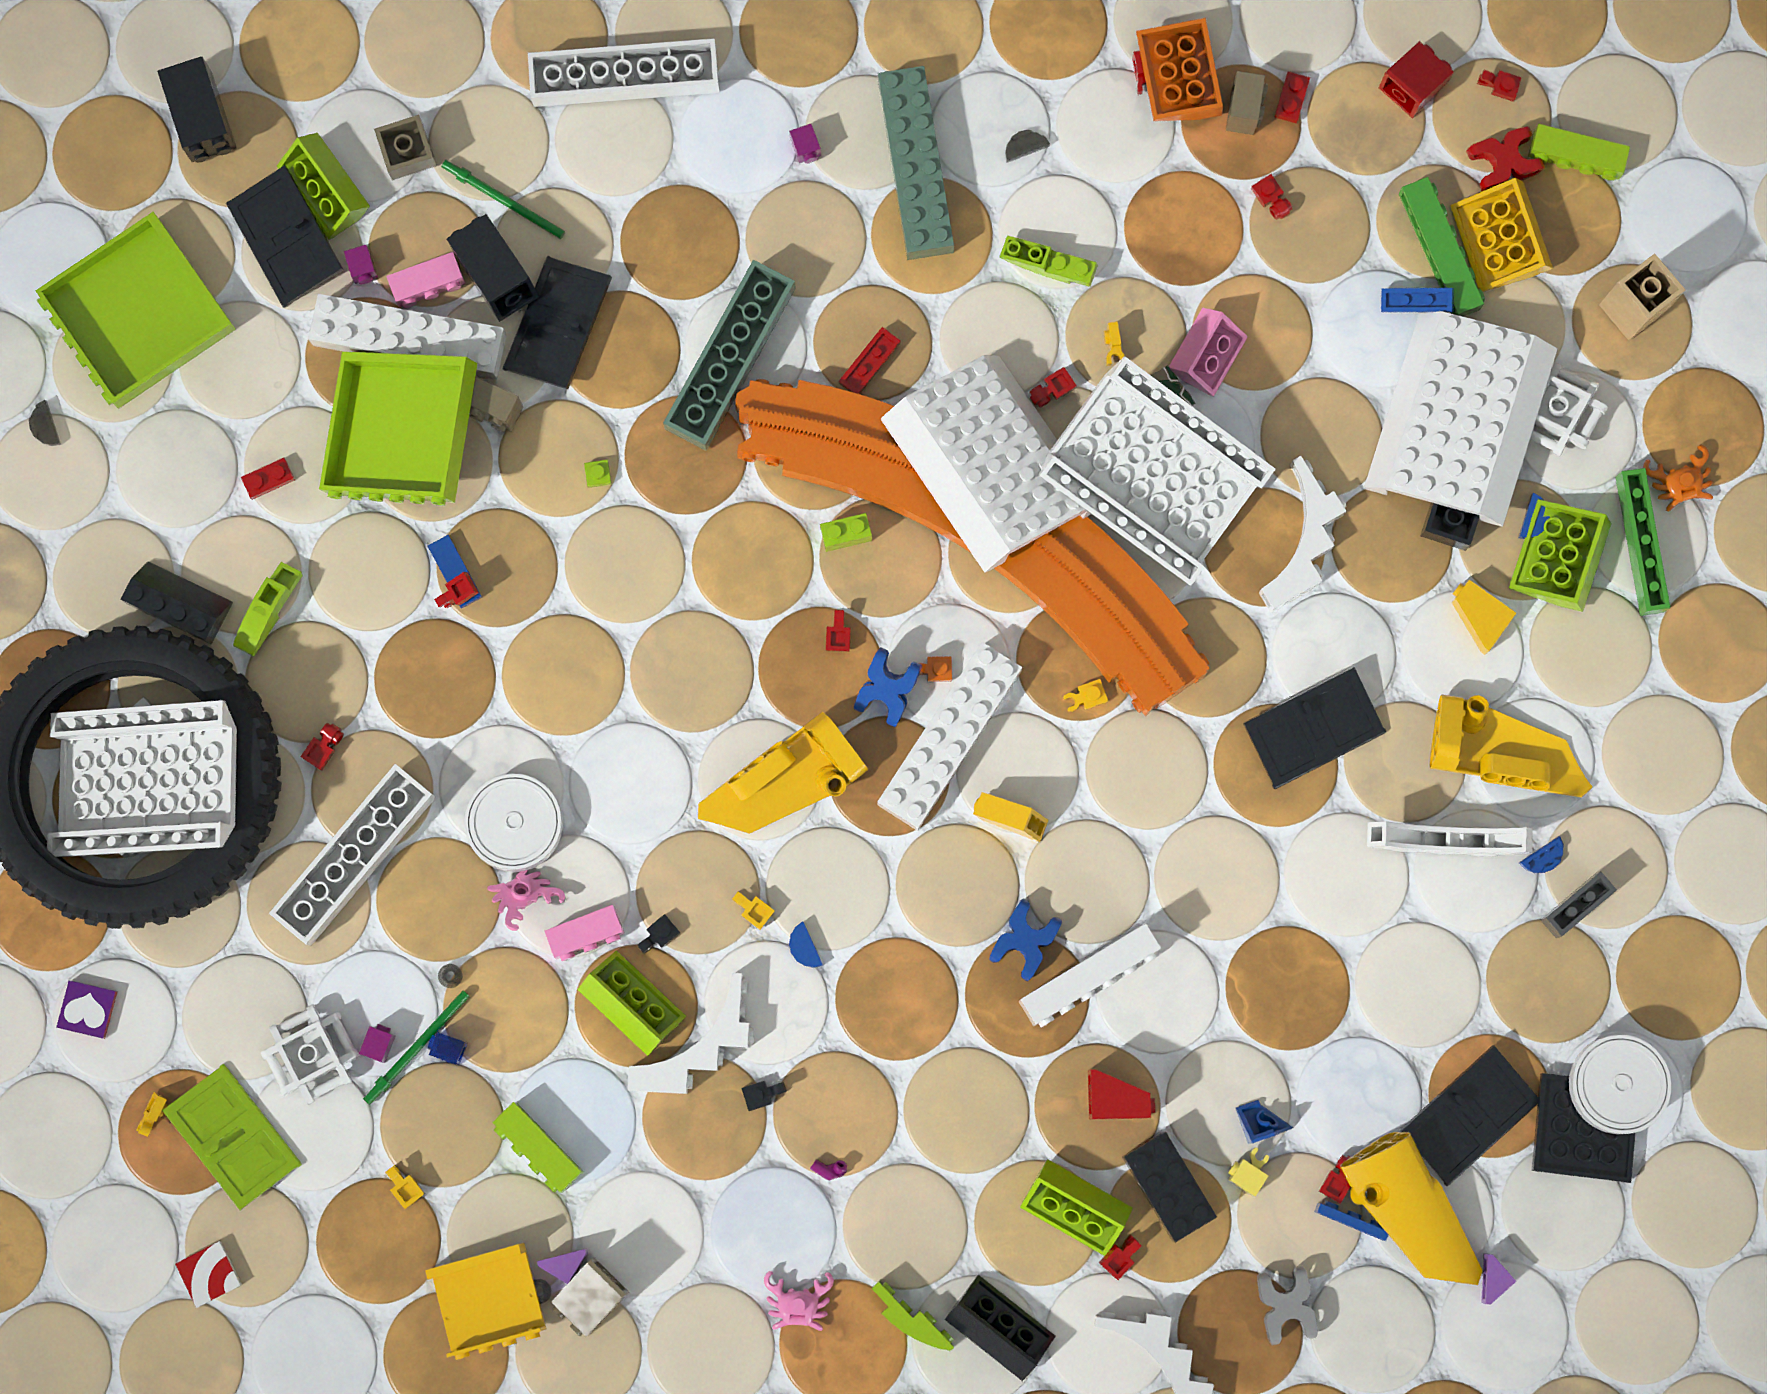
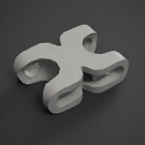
M1298 1266L1293 1270V1285L1290 1290L1284 1293L1274 1289L1271 1277L1268 1274L1259 1273L1257 1275L1260 1300L1263 1304L1273 1307L1264 1317L1267 1338L1272 1346L1278 1345L1281 1342V1327L1289 1319H1296L1300 1322L1306 1337L1313 1339L1318 1335L1315 1312L1311 1307L1302 1305V1302L1308 1299L1311 1293L1307 1272L1303 1266Z

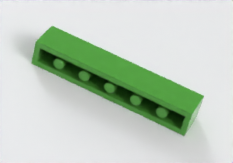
M1426 177L1403 186L1399 192L1400 199L1440 288H1454V305L1451 314L1464 317L1479 311L1484 305V294L1480 288H1477L1474 282L1476 279L1473 269L1466 264V254L1463 247L1458 246L1455 239L1457 237L1453 225H1449L1446 218L1447 210L1444 204L1439 203L1436 185L1433 182L1431 183L1429 178Z
M1646 469L1621 471L1615 478L1640 616L1664 613L1670 609V602Z

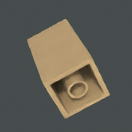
M1654 253L1618 281L1599 306L1630 341L1663 315L1684 293L1685 288Z

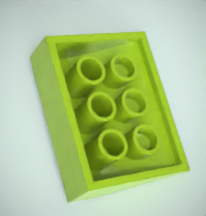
M1538 499L1509 589L1560 607L1583 612L1612 524L1607 515ZM1544 506L1546 508L1543 517L1550 516V518L1544 523V531L1538 536L1531 538L1540 508Z

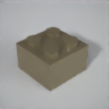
M1237 71L1231 91L1226 131L1253 135L1256 127L1260 128L1265 106H1263L1268 89V84L1264 83L1265 75Z
M419 114L374 129L387 171L392 180L437 166Z
M475 377L470 417L479 422L486 420L492 423L491 427L500 432H504V430L512 432L523 409L519 397Z

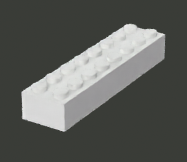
M715 38L528 53L530 96L534 107L720 93Z
M318 294L308 340L313 346L343 352L468 357L478 363L476 376L497 380L507 334L503 327Z
M981 642L881 795L877 805L918 831L1021 673L1022 667L984 642Z
M394 764L269 914L304 944L311 946L436 797L399 766Z

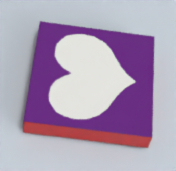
M69 980L56 1028L105 1039L117 991Z

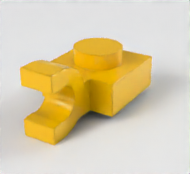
M1118 321L1109 322L1107 330L1103 331L1105 345L1109 344L1110 351L1106 356V366L1112 365L1111 358L1113 356H1117L1120 360L1125 356L1121 350Z
M737 892L732 898L734 902L745 909L741 916L759 930L775 911L757 896H755L752 902L740 892Z
M396 1165L385 1172L396 1185L390 1191L404 1209L425 1194L410 1174L404 1179Z

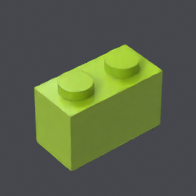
M866 513L820 524L826 552L872 541Z

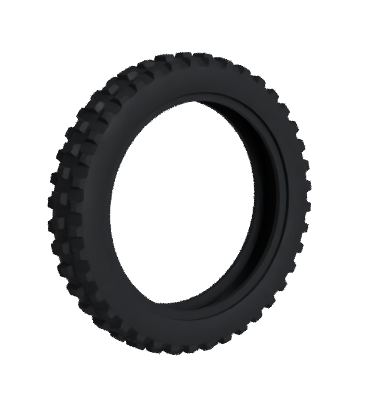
M136 625L134 630H129L123 626L113 627L111 632L96 629L89 631L88 637L84 638L78 635L67 640V645L63 647L56 645L48 649L46 657H37L31 661V664L27 666L28 671L26 673H19L10 682L12 688L2 692L0 695V862L13 881H17L23 887L22 891L28 896L35 897L42 902L41 905L49 910L55 908L61 911V916L71 920L80 918L84 920L85 924L97 926L99 922L106 923L107 927L111 929H121L124 924H128L136 929L144 928L145 923L153 922L156 925L167 924L170 917L183 918L190 915V909L194 907L204 908L212 903V896H220L230 888L229 882L238 880L239 877L246 873V863H252L260 852L258 848L259 843H264L271 831L268 823L274 821L278 805L274 804V800L279 798L282 782L277 780V777L281 776V758L276 756L279 753L277 747L279 742L277 735L271 733L274 731L271 724L272 720L268 712H263L264 708L261 704L263 700L248 685L249 681L242 673L237 674L232 669L233 664L225 657L218 658L214 655V650L205 644L201 647L195 645L194 639L182 634L178 638L173 636L171 631L161 628L158 632H152L148 627ZM126 676H149L176 683L190 690L202 702L225 701L237 728L235 826L223 847L195 849L186 858L161 872L150 876L125 880L105 879L88 875L69 864L62 857H55L47 849V840L38 826L31 805L29 775L35 747L44 728L51 719V713H56L72 697L97 683Z

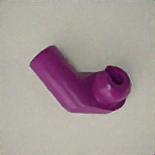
M816 1159L810 1170L830 1181L844 1176L847 1172V1164L842 1160H838L835 1163L825 1165Z

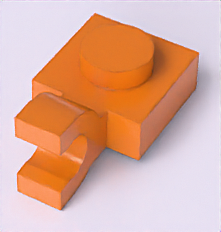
M951 656L927 657V664L919 663L922 665L919 675H927L928 682L952 681Z

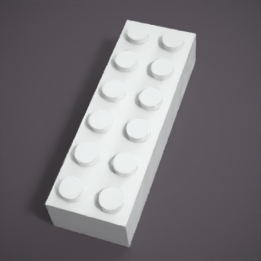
M1145 923L1019 1000V1003L1032 1025L1036 1026L1039 1024L1042 1028L1054 1020L1052 1015L1060 1012L1063 1015L1075 1007L1073 1002L1080 999L1083 1003L1096 994L1094 991L1096 988L1101 986L1104 990L1117 982L1115 977L1119 974L1125 977L1138 969L1137 963L1142 961L1145 965L1159 956L1157 951L1161 947Z

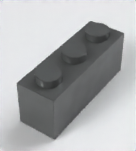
M1601 871L1595 873L1546 914L1541 921L1555 938L1562 937L1617 891V889Z

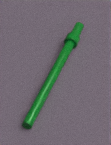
M448 160L443 162L441 168L455 175L458 181L463 184L468 183L559 239H562L564 236V230L471 175V171L464 167L459 168Z
M464 990L461 991L392 1068L374 1082L376 1085L363 1098L366 1103L371 1105L383 1091L386 1092L392 1086L391 1082L465 1003L470 996Z

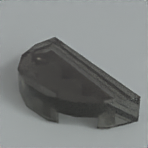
M1032 130L1019 131L1010 138L1006 146V163L1050 147V143L1044 135L1032 132Z
M43 400L35 406L36 408L33 410L31 417H29L30 431L43 444L50 446L61 445L48 402Z

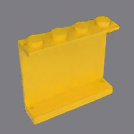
M524 1243L425 1270L427 1280L433 1279L451 1349V1352L446 1354L447 1357L455 1355L456 1360L470 1356L469 1351L478 1349L479 1353L494 1350V1344L502 1343V1347L517 1343L516 1338L525 1336L526 1340L540 1337L539 1332L546 1330Z

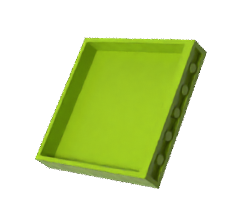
M151 212L35 290L40 297L37 299V302L44 311L49 310L52 317L49 319L57 330L61 328L65 333V336L62 337L70 349L74 347L78 352L75 356L83 368L87 366L91 371L88 374L89 378L96 387L100 385L104 390L101 395L108 405L113 403L118 409L236 330L154 212Z
M342 352L319 490L328 493L327 497L333 499H342V496H348L349 499L361 501L363 497H369V500L383 502V498L395 503H403L404 500H410L411 503L424 504L425 501H431L432 504L445 506L446 502L455 503L478 363L462 356Z

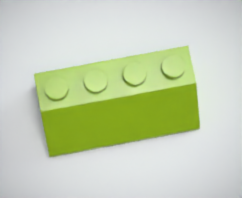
M318 132L297 137L277 164L278 169L284 165L287 166L328 240L359 221L370 207Z
M617 950L589 973L577 989L647 1056L660 1046L686 1018L682 1011Z
M1049 1159L1046 1160L1020 1206L1023 1210L1104 1256L1109 1252L1125 1227L1133 1207Z

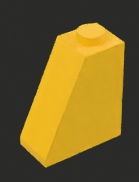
M1468 580L1465 584L1460 583L1452 594L1455 598L1452 604L1479 650L1485 655L1491 650L1516 615V612L1474 582Z
M981 792L980 797L974 804L973 815L979 819L1041 842L1049 820L1034 809Z

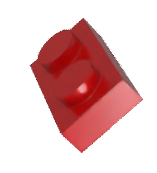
M1287 72L1275 118L1297 124L1310 77Z
M281 458L241 477L251 500L295 481L285 458Z

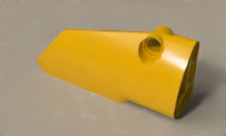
M1441 694L1434 724L1430 769L1480 776V779L1487 783L1575 797H1583L1592 789V785L1573 756L1567 740L1489 708V703L1483 696L1474 695L1466 700L1462 697Z
M821 712L784 742L779 741L699 802L698 819L750 834L824 798L843 794L846 786L868 771V768L834 722L825 713ZM837 778L838 785L833 789H829L828 784L830 780Z
M1409 1132L1388 1133L1340 1165L1349 1185L1352 1187L1350 1191L1352 1201L1357 1205H1363L1424 1278L1471 1285L1479 1284L1483 1270L1440 1182L1430 1175Z

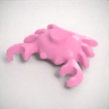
M528 870L521 871L516 875V878L506 884L501 883L487 886V890L490 892H498L492 898L493 903L502 900L499 904L498 912L503 913L504 908H508L505 916V925L508 929L512 931L519 929L517 924L511 922L513 919L523 920V915L517 910L525 909L528 905L537 902L539 896H543L548 904L551 902V896H558L560 903L565 901V894L561 889L542 887L550 885V880L537 879L541 875L540 872L526 875Z
M773 1271L767 1272L764 1277V1285L778 1297V1301H776L771 1296H768L767 1301L779 1309V1311L770 1310L768 1314L783 1319L773 1325V1330L786 1325H805L822 1331V1325L813 1321V1319L828 1315L826 1311L817 1312V1310L830 1302L829 1297L819 1302V1298L832 1288L834 1282L832 1275L829 1272H825L828 1283L824 1286L820 1285L819 1281L815 1279L814 1293H810L806 1288L802 1291H795L793 1288H790L788 1292L784 1293L782 1290L784 1279H779L777 1284H771L769 1279L773 1275Z

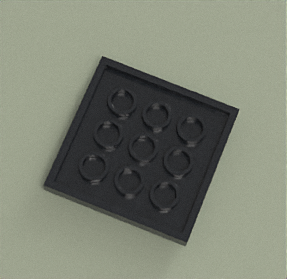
M1540 1073L1532 1171L1631 1183L1636 1132L1612 1134L1593 1127L1581 1117L1572 1102L1569 1091V1076Z

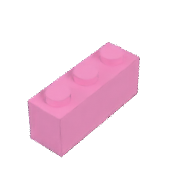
M453 252L386 276L399 308L412 307L417 304V301L434 299L439 296V293L447 290L448 292L456 291L461 288V285L465 284Z
M614 905L544 931L554 958H561L562 962L574 958L575 952L584 950V953L590 952L598 948V943L606 941L607 944L620 940V935L625 934Z

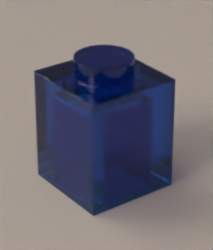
M437 1032L436 1036L432 1035L427 1049L430 1050V1056L459 1066L468 1043Z

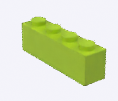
M1538 124L1533 133L1528 157L1533 159L1540 158L1544 164L1547 162L1553 163L1561 169L1573 168L1585 175L1597 174L1606 180L1614 181L1616 179L1619 180L1624 174L1630 146Z
M512 1102L492 1122L496 1126L494 1131L503 1140L507 1137L513 1143L511 1149L520 1158L524 1155L530 1161L528 1166L535 1174L538 1175L541 1172L547 1179L544 1183L554 1193L557 1190L563 1193L584 1172L517 1102Z

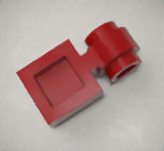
M1272 174L1251 186V190L1263 207L1271 203L1272 206L1269 207V211L1274 219H1283L1290 214L1292 205L1287 198H1280L1283 196L1284 191Z
M1062 367L1044 379L1047 387H1042L1040 384L1029 391L1031 394L1030 399L1034 405H1038L1041 408L1051 401L1049 398L1050 394L1058 400L1074 390L1077 385L1065 367Z
M326 723L320 731L322 740L320 741L313 737L300 757L322 771L335 752L329 745L339 744L344 736V733L341 732L342 729L335 724L330 725Z
M1343 1154L1335 1166L1339 1169V1173L1337 1174L1330 1170L1319 1189L1320 1193L1339 1204L1342 1203L1351 1187L1340 1167L1351 1156H1344Z

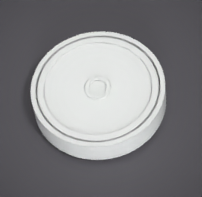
M505 774L487 781L474 793L466 809L464 825L470 846L485 863L502 871L521 872L540 865L552 855L562 835L563 818L555 796L543 783L527 775Z
M1629 1035L1607 1036L1588 1044L1576 1057L1569 1075V1091L1576 1110L1590 1125L1607 1133L1629 1134L1648 1128L1664 1113L1671 1096V1076L1663 1057L1649 1043Z

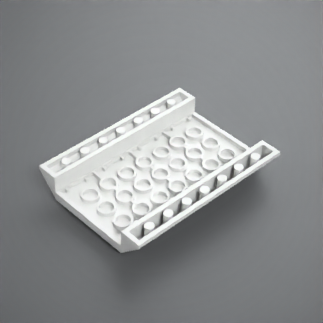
M1443 311L1419 313L1364 489L1384 495L1391 491L1480 515V521L1503 527L1558 349L1535 335Z
M983 355L907 395L881 418L891 436L985 573L1004 563L1010 553L1075 517L1081 515L1084 519L1091 515L1089 511L1039 476L1045 459L1057 442V439L999 356Z
M1124 356L1103 376L1049 451L1039 476L1191 586L1205 567L1201 562L1256 487L1262 488L1275 471V468Z
M225 701L51 713L50 737L61 740L58 832L47 833V849L55 857L223 847L235 826L237 728Z

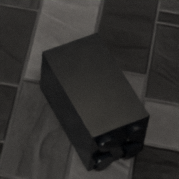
M200 56L157 70L181 147L191 162L201 163L207 161L211 156L217 154L226 155L232 149H235V141L212 71L204 58Z
M487 214L473 219L469 225L454 231L450 237L446 238L456 258L499 322L539 297L529 276Z

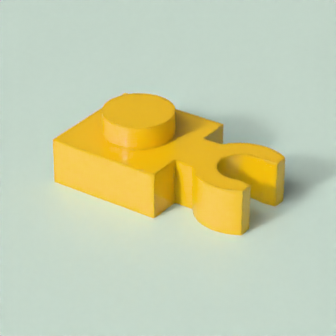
M1100 679L1078 686L1079 694L1067 693L1063 696L1064 700L1071 698L1075 702L1074 706L1067 708L1068 712L1077 710L1081 704L1084 705L1085 710L1108 702Z
M153 1093L143 1113L144 1117L136 1129L139 1134L148 1137L154 1121L156 1122L158 1117L164 1115L162 1110L167 1107L165 1103L167 1099L164 1096Z

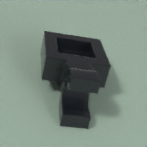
M664 914L646 929L650 936L638 944V948L643 954L656 944L662 949L677 937L680 931Z
M762 1081L741 1088L748 1111L773 1104L772 1096L787 1092L784 1082L767 1087L766 1081Z

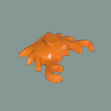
M1704 445L1697 446L1698 450L1702 451L1703 455L1701 458H1697L1694 454L1689 456L1693 468L1685 465L1681 469H1671L1669 475L1664 473L1662 463L1658 464L1657 470L1653 471L1649 468L1650 459L1644 462L1643 468L1646 469V475L1662 482V484L1654 482L1652 487L1659 491L1667 492L1660 494L1658 499H1673L1666 507L1667 512L1671 511L1681 502L1693 498L1713 499L1711 494L1702 492V490L1713 484V481L1703 483V480L1711 471V468L1708 467L1701 473V468L1709 457V451Z

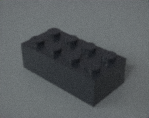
M1431 502L1420 536L1466 551L1471 546L1480 515Z
M1162 1132L1122 1156L1172 1242L1176 1243L1217 1218L1166 1132Z

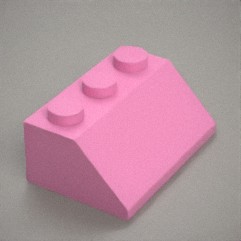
M1202 308L1170 363L1169 368L1181 380L1214 397L1248 336L1223 312Z

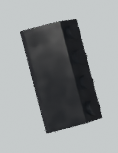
M148 561L130 579L120 599L127 605L211 645L233 604L232 601Z
M977 1275L944 1319L1022 1382L1037 1366L1056 1337L980 1275Z

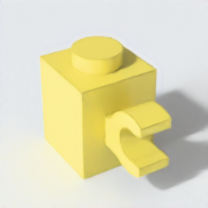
M1256 1147L1250 1152L1251 1164L1241 1159L1239 1163L1235 1161L1228 1171V1174L1231 1175L1228 1179L1229 1181L1255 1197L1268 1178V1175L1260 1169L1269 1160V1156L1266 1154L1261 1161H1258L1255 1158V1154L1258 1151Z

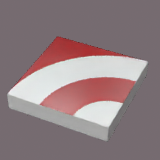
M221 1241L175 1264L196 1308L242 1285Z

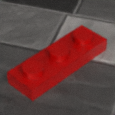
M881 327L841 377L839 384L850 392L860 394L900 345L901 340Z

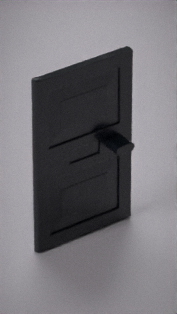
M282 166L232 200L226 202L228 209L283 308L344 270L287 166Z
M547 256L535 285V290L539 297L527 305L502 369L568 389L612 276Z
M1355 667L1243 723L1272 782L1273 789H1277L1386 733V729L1383 728Z
M1492 1045L1403 1126L1400 1131L1411 1134L1421 1156L1443 1180L1444 1185L1448 1187L1538 1104V1097L1499 1050Z

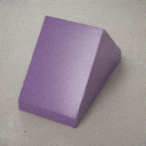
M583 1249L537 1261L538 1267L568 1284L574 1278L586 1258L588 1250Z
M1484 1254L1481 1303L1491 1305L1516 1280L1494 1255Z

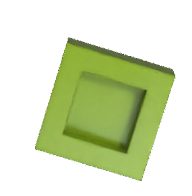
M608 460L584 463L588 488L612 485Z

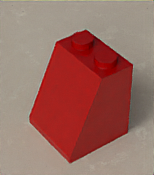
M1419 41L1385 72L1378 88L1411 118H1414L1451 79L1454 71L1447 61L1440 60L1435 55L1434 50L1429 45L1422 44Z
M1096 1069L1088 1070L1089 1120L1151 1118L1152 1113H1155V1098H1151V1093Z

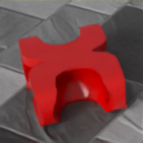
M1526 126L1509 131L1501 143L1495 138H1488L1471 145L1466 150L1470 160L1485 159L1493 166V172L1484 176L1479 183L1482 192L1508 181L1510 176L1519 180H1525L1540 174L1545 169L1542 159L1527 160L1519 153L1518 147L1527 143L1532 136L1530 127Z

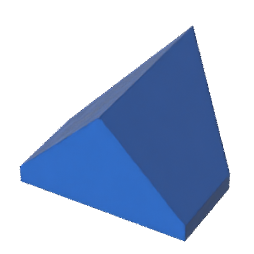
M1259 1100L1236 1107V1112L1248 1144L1273 1137L1293 1128L1261 1105Z

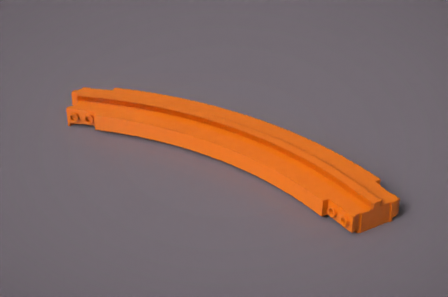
M764 379L750 380L749 386L737 393L735 409L739 415V423L748 424L749 434L751 435L750 438L738 444V459L746 462H755V460L765 461V464L770 466L782 464V476L829 487L888 508L928 527L970 552L881 421V418L894 407L893 405L850 391L798 380L797 388H793L792 385L787 383L773 385ZM1081 515L1075 517L1010 553L1004 563L994 568L1049 614L1085 652L1109 683L1117 678L1119 680L1117 682L1119 688L1125 694L1128 692L1133 699L1131 702L1134 708L1145 716L1154 708L1158 709L1193 683H1198L1210 669L1206 656L1203 653L1199 654L1193 647L1195 643L1191 636L1183 633L1189 624L1174 604L1127 552L1088 517L1084 519Z

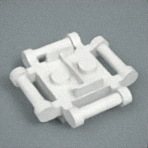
M1556 363L1550 373L1535 425H1537V428L1561 438L1559 442H1556L1538 432L1532 431L1530 440L1553 450V454L1561 456L1568 441L1579 448L1586 449L1589 443L1588 438L1601 415H1604L1608 409L1604 403L1592 398L1600 383L1594 380L1592 382L1563 369V365ZM1558 377H1560V378H1562V379H1564V380H1566V381H1568V382H1570V383H1572V384H1575V385H1577V386H1579V387H1581V388H1583V389H1585V390H1587V391L1581 390V389H1579V388H1577V387H1575V386H1573V385H1571V384H1569V383H1567V382H1565V381H1563V380H1561V379H1558ZM1586 408H1592L1593 411L1580 435L1574 433L1573 431Z
M314 1004L306 1007V1011L279 1025L274 1024L270 1026L269 1029L276 1043L274 1046L261 1052L263 1059L267 1060L281 1087L279 1091L282 1097L299 1088L308 1105L315 1102V1098L342 1084L347 1085L351 1083V1076L344 1064L361 1056L358 1049L354 1048L341 1022L342 1017L340 1013L337 1012L321 1020ZM309 1019L312 1020L313 1024L283 1038V1033ZM330 1025L333 1026L346 1052L341 1057L326 1030V1027ZM278 1052L294 1081L292 1083H289L275 1055ZM337 1069L338 1076L311 1090L309 1089L308 1083Z

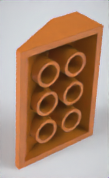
M1206 18L1136 31L1153 121L1201 120L1222 116L1223 104Z

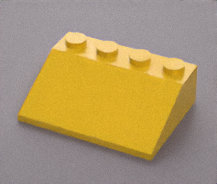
M1513 178L1450 205L1471 268L1474 271L1477 286L1482 292L1528 279L1553 269L1523 181Z

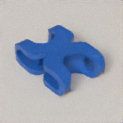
M880 647L868 669L870 681L864 683L854 704V710L864 712L870 701L881 700L889 709L886 720L887 724L896 727L908 703L905 694H908L915 686L922 665L912 662L906 673L901 675L893 674L887 667L889 652L887 649Z
M1023 898L1009 919V927L1013 933H1004L999 937L989 960L997 963L1007 951H1020L1025 958V965L1021 976L1028 982L1043 959L1038 946L1046 947L1052 943L1062 924V920L1054 917L1044 929H1032L1026 921L1030 903Z

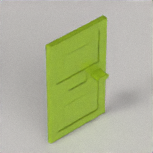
M225 1064L220 1065L217 1070L162 1110L240 1211L295 1168L302 1165Z

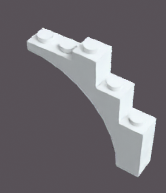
M1302 456L1297 457L1290 464L1298 481L1303 499L1304 520L1301 538L1288 566L1277 578L1264 586L1259 592L1271 613L1320 585L1323 581L1321 578L1323 574L1317 564L1313 565L1312 561L1331 551L1335 546L1333 544L1335 542L1333 535L1328 529L1325 530L1323 527L1346 513L1345 508L1347 506L1344 499L1340 495L1337 496L1334 491L1325 495L1326 489L1320 480L1316 481L1312 474L1313 468L1308 460H1303Z
M1388 821L1368 822L1367 847L1406 853L1430 852L1443 855L1467 854L1480 857L1532 853V828H1455L1402 824Z
M732 973L729 994L723 1010L713 1027L703 1038L685 1052L669 1060L651 1065L629 1066L628 1091L688 1094V1089L693 1087V1074H689V1070L718 1071V1066H723L724 1051H719L720 1047L749 1048V1043L754 1041V1028H750V1023L740 1022L741 1018H745L746 1003H741L742 994L747 992V979H743L742 973Z
M1152 1309L1151 1313H1145L1144 1322H1140L1141 1317L1126 1315V1320L1116 1319V1314L1102 1312L1101 1316H1095V1327L1115 1331L1132 1339L1146 1349L1160 1364L1171 1383L1174 1394L1213 1393L1214 1384L1208 1382V1377L1193 1375V1380L1189 1379L1193 1351L1187 1349V1344L1172 1342V1347L1168 1346L1172 1317L1166 1316V1311Z

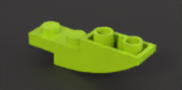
M1008 235L1000 254L1001 259L1028 271L1070 284V282H1074L1091 287L1098 267L1097 262L1053 251L1049 246Z
M280 562L270 578L266 577L243 618L233 643L234 647L253 657L256 655L278 621L279 611L302 578L301 571Z
M878 1281L872 1287V1290L888 1306L881 1314L899 1330L915 1340L938 1349L951 1351L954 1348L951 1344L954 1339L945 1329L940 1332L934 1326L937 1321L928 1311L923 1314L919 1310L912 1317L910 1314L913 1311L904 1300L899 1303L893 1295L896 1292L887 1282L881 1284Z

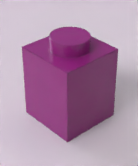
M811 123L789 131L790 140L799 164L802 162L806 164L812 163L821 156V148Z
M367 245L344 251L351 278L355 284H367L372 282L373 278L378 277L371 252Z
M377 1024L376 1028L369 1026L359 1054L385 1063L396 1035L391 1034V1028L380 1024Z

